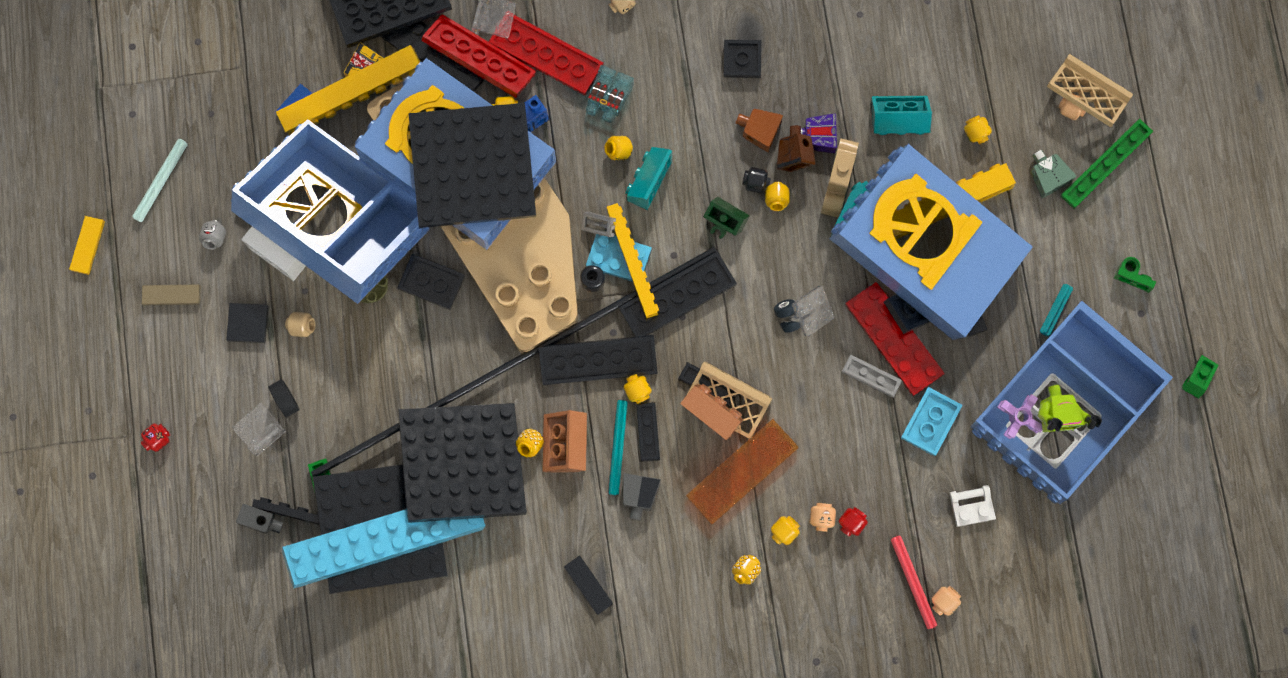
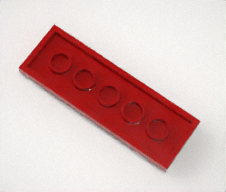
M508 11L489 40V43L519 61L585 96L604 66V62Z
M443 14L422 36V42L515 98L518 97L535 76L536 70Z
M875 282L846 302L845 306L899 379L902 380V383L911 395L915 396L945 373L913 330L903 334L884 304V301L888 298L879 284Z

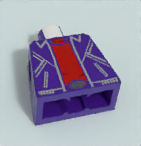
M836 114L811 117L805 120V128H801V134L812 138L814 151L836 153Z

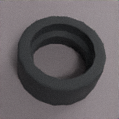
M282 379L268 386L272 397L286 418L300 410L292 393Z

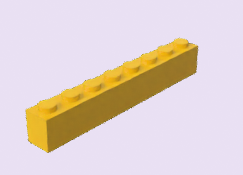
M409 45L277 111L276 114L285 132L293 134L299 124H303L306 120L317 125L320 119L324 117L326 119L336 115V111L340 109L347 110L353 106L352 103L365 101L370 98L369 95L375 92L376 94L381 93L387 89V86L403 82V78L411 77L414 74L420 60L414 48Z
M1006 163L1003 165L995 164L985 173L980 171L972 175L973 178L969 180L964 178L956 182L979 203L1013 189L1016 184ZM922 197L918 203L924 217L934 206L935 201ZM910 203L905 204L903 209H895L892 221L918 225ZM942 208L931 224L949 217L947 212ZM896 229L892 230L895 240L913 233Z

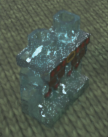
M600 65L598 75L587 97L586 113L595 116L598 109L604 111L602 119L611 123L615 116H619L634 86V78L620 72L616 76L615 70Z

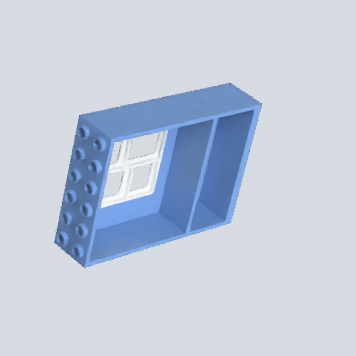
M1081 301L970 427L973 429L972 433L976 437L983 438L988 442L987 446L990 449L1003 455L1002 459L1005 462L1015 465L1020 475L1030 478L1033 481L1034 487L1040 491L1044 490L1048 494L1049 500L1055 504H1061L1073 494L1173 377ZM1050 381H1055L1069 395H1073L1076 402H1080L1093 415L1099 416L1102 422L1099 427L1095 426L1094 429H1088L1086 426L1083 431L1077 429L1067 431L1074 437L1073 443L1059 458L1049 459L1042 454L1040 449L1043 438L1049 432H1043L1042 430L1041 433L1038 432L1031 438L1022 437L1018 432L1015 438L1011 439L1003 435L1011 422L1009 415L997 408L1001 401L1006 400L1014 407L1020 408L1027 395L1030 396L1032 394L1037 397ZM1034 405L1030 411L1038 418L1039 409ZM1018 412L1017 418L1020 417V415L1022 414L1021 412Z

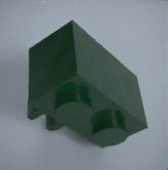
M717 197L710 202L703 217L716 224L712 227L710 233L714 234L716 229L721 232L719 239H722L726 235V231L734 236L742 232L750 215Z

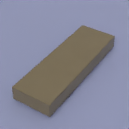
M199 284L142 285V305L200 304L201 286Z

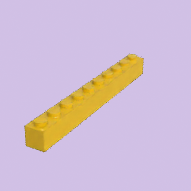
M618 203L607 206L609 217L616 218V222H613L615 226L614 231L646 319L658 315L657 311H659L657 304H654V294L650 293L649 289H651V286L645 279L647 275L645 271H642L641 267L643 265L641 260H638L637 256L639 254L637 249H634V240L630 238V229L625 225L627 221L621 214L623 213L622 207Z

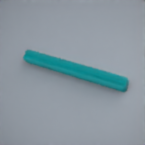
M618 400L616 408L609 495L614 496L619 495L628 404L625 400Z

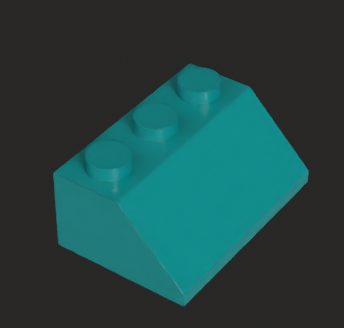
M928 96L871 97L874 134L886 135L888 133L904 135L906 133H915L922 135L931 133L932 111Z
M652 147L649 152H645L642 159L644 163L641 168H637L634 174L636 179L633 185L629 184L625 192L628 202L648 210L672 163V150Z

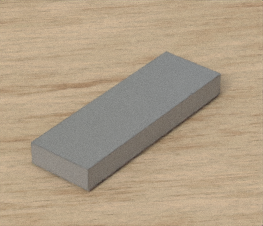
M851 354L842 370V373L894 398L902 382L901 379Z

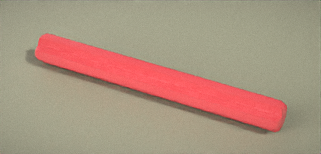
M893 537L891 543L926 628L932 629L937 626V622L902 537Z

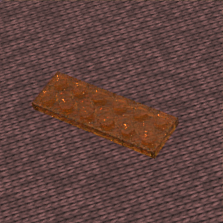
M772 419L691 490L686 497L708 522L713 525L798 450L799 447Z

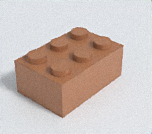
M694 385L680 404L721 437L728 440L743 422L742 414L735 408L729 409L726 406L727 402L720 396L714 397L710 394L712 390L706 385Z

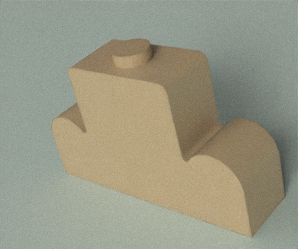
M840 138L821 210L822 214L839 218L857 154L858 142Z

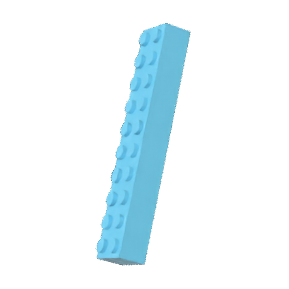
M406 509L282 547V554L293 589L481 531L484 529L485 523L483 518L408 523Z

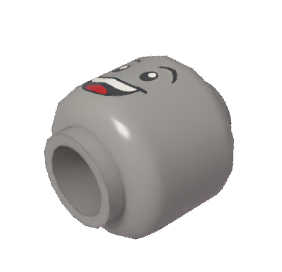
M208 221L202 225L199 241L203 247L210 250L221 247L226 235V229L218 221Z

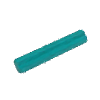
M1062 285L1040 329L1041 334L1045 336L1051 335L1073 291V287L1070 285Z

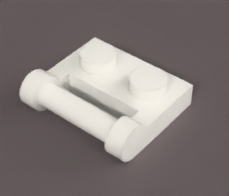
M989 485L964 492H950L956 527L996 519ZM979 496L984 497L983 502L959 506L958 500Z

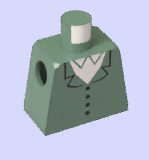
M1040 150L1032 155L1037 164L1031 169V174L1042 199L1073 182L1076 178L1075 173L1057 154L1047 158L1044 152Z

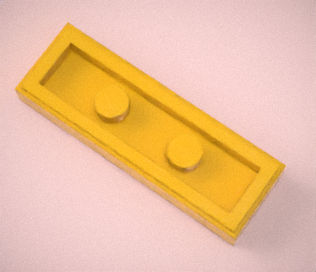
M85 216L69 270L87 275L90 274L104 227V220Z

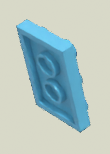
M596 234L586 267L595 265L600 267L606 274L633 282L617 237ZM634 242V249L638 251L639 256L637 257L638 260H641L643 265L641 268L644 271L652 247Z
M928 387L901 439L936 456L963 405Z

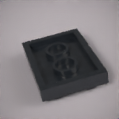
M412 254L397 289L451 310L465 274Z

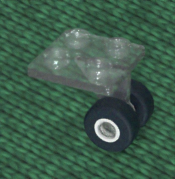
M820 285L797 301L787 299L779 302L774 307L776 316L784 318V322L780 323L784 332L789 333L801 328L806 337H809L835 318L825 291Z

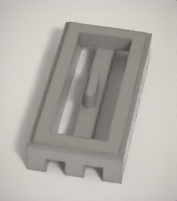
M584 211L581 230L614 237L612 230L615 229L613 222H616V218ZM587 217L608 221V223L606 224L587 219ZM591 224L607 228V231L587 227L586 225Z

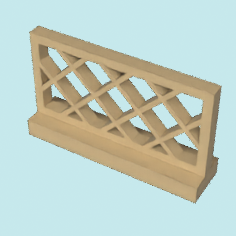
M1071 54L1068 55L1047 86L1109 127L1113 126L1133 96L1131 92ZM1054 82H1062L1063 87H1059ZM1067 82H1074L1075 87H1069ZM1072 92H1078L1080 98L1073 96ZM1083 92H1089L1091 97H1085ZM1094 102L1096 108H1092L1088 103ZM1099 102H1105L1107 108H1101ZM1104 113H1110L1112 120L1106 117Z
M703 362L688 393L694 385H700L699 380L702 374L710 378L712 386L708 387L713 388L715 397L717 396L715 387L719 385L726 386L729 395L721 398L730 397L732 407L735 409L747 406L750 417L744 418L743 421L750 419L753 426L750 433L743 431L741 425L736 429V432L751 439L773 398L708 362ZM737 394L744 396L746 404L735 407L732 396ZM757 403L763 406L760 414L752 416L749 405ZM758 417L754 424L753 418Z

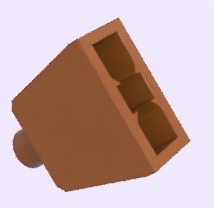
M753 109L750 117L739 114L735 124L745 127L743 137L746 140L769 152L782 123L783 115Z

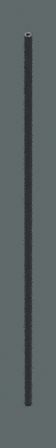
M712 247L649 282L651 289L714 254L717 250L715 247ZM636 290L572 325L539 346L554 345L619 309L620 306L638 297ZM539 346L531 351L522 353L426 408L443 407L538 354ZM399 423L311 471L313 477L322 475L399 432Z

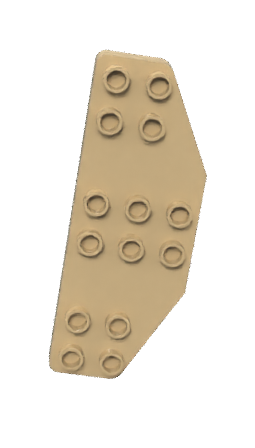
M404 81L368 104L367 110L372 121L376 120L381 109L385 105L388 106L392 101L393 94L401 90ZM436 107L434 111L449 109ZM409 139L408 142H409L410 148L412 149V147H411V139ZM545 177L534 189L536 217L511 219L487 250L453 225L440 226L520 353L531 351L578 321L570 218Z

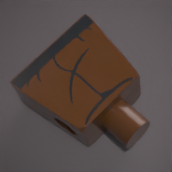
M790 126V136L781 138L779 141L777 169L793 172L815 165L812 138L801 134V126Z

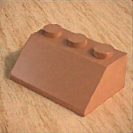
M568 410L544 414L543 472L586 471L587 413Z

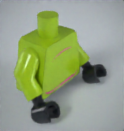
M1060 385L1048 387L1050 397L1040 402L1037 415L1042 421L1043 432L1070 431L1087 424L1088 429L1100 426L1102 419L1097 415L1091 416L1083 411L1073 395H1062Z

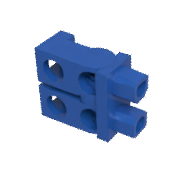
M536 95L524 102L527 128L529 132H532L533 126L536 129L549 120L547 109Z

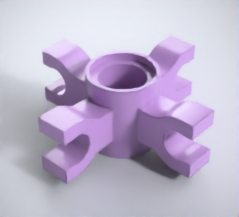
M1032 394L1030 396L1027 395L1020 408L1014 407L1006 400L999 403L997 408L1007 413L1011 422L1003 434L1008 439L1015 438L1019 428L1023 425L1036 434L1038 432L1041 433L1042 424L1032 419V412L1030 411L1038 400L1037 397ZM1018 412L1023 413V415H1024V420H1023V422H1021V421L1018 420V418H1017Z

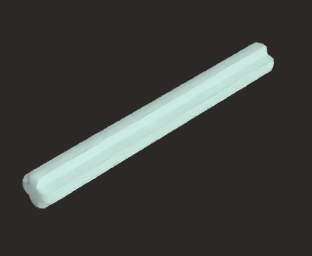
M178 139L132 216L136 221L142 222L187 147V143L184 140Z

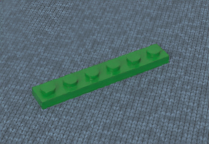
M1141 119L1137 120L1060 197L1075 209L1153 133V130Z

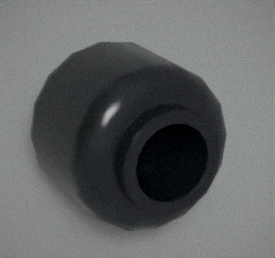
M751 167L748 171L745 170L742 185H745L747 191L763 193L764 189L770 185L771 178L768 177L766 170Z
M590 265L581 271L580 281L583 288L587 291L597 292L604 286L605 275L600 267Z

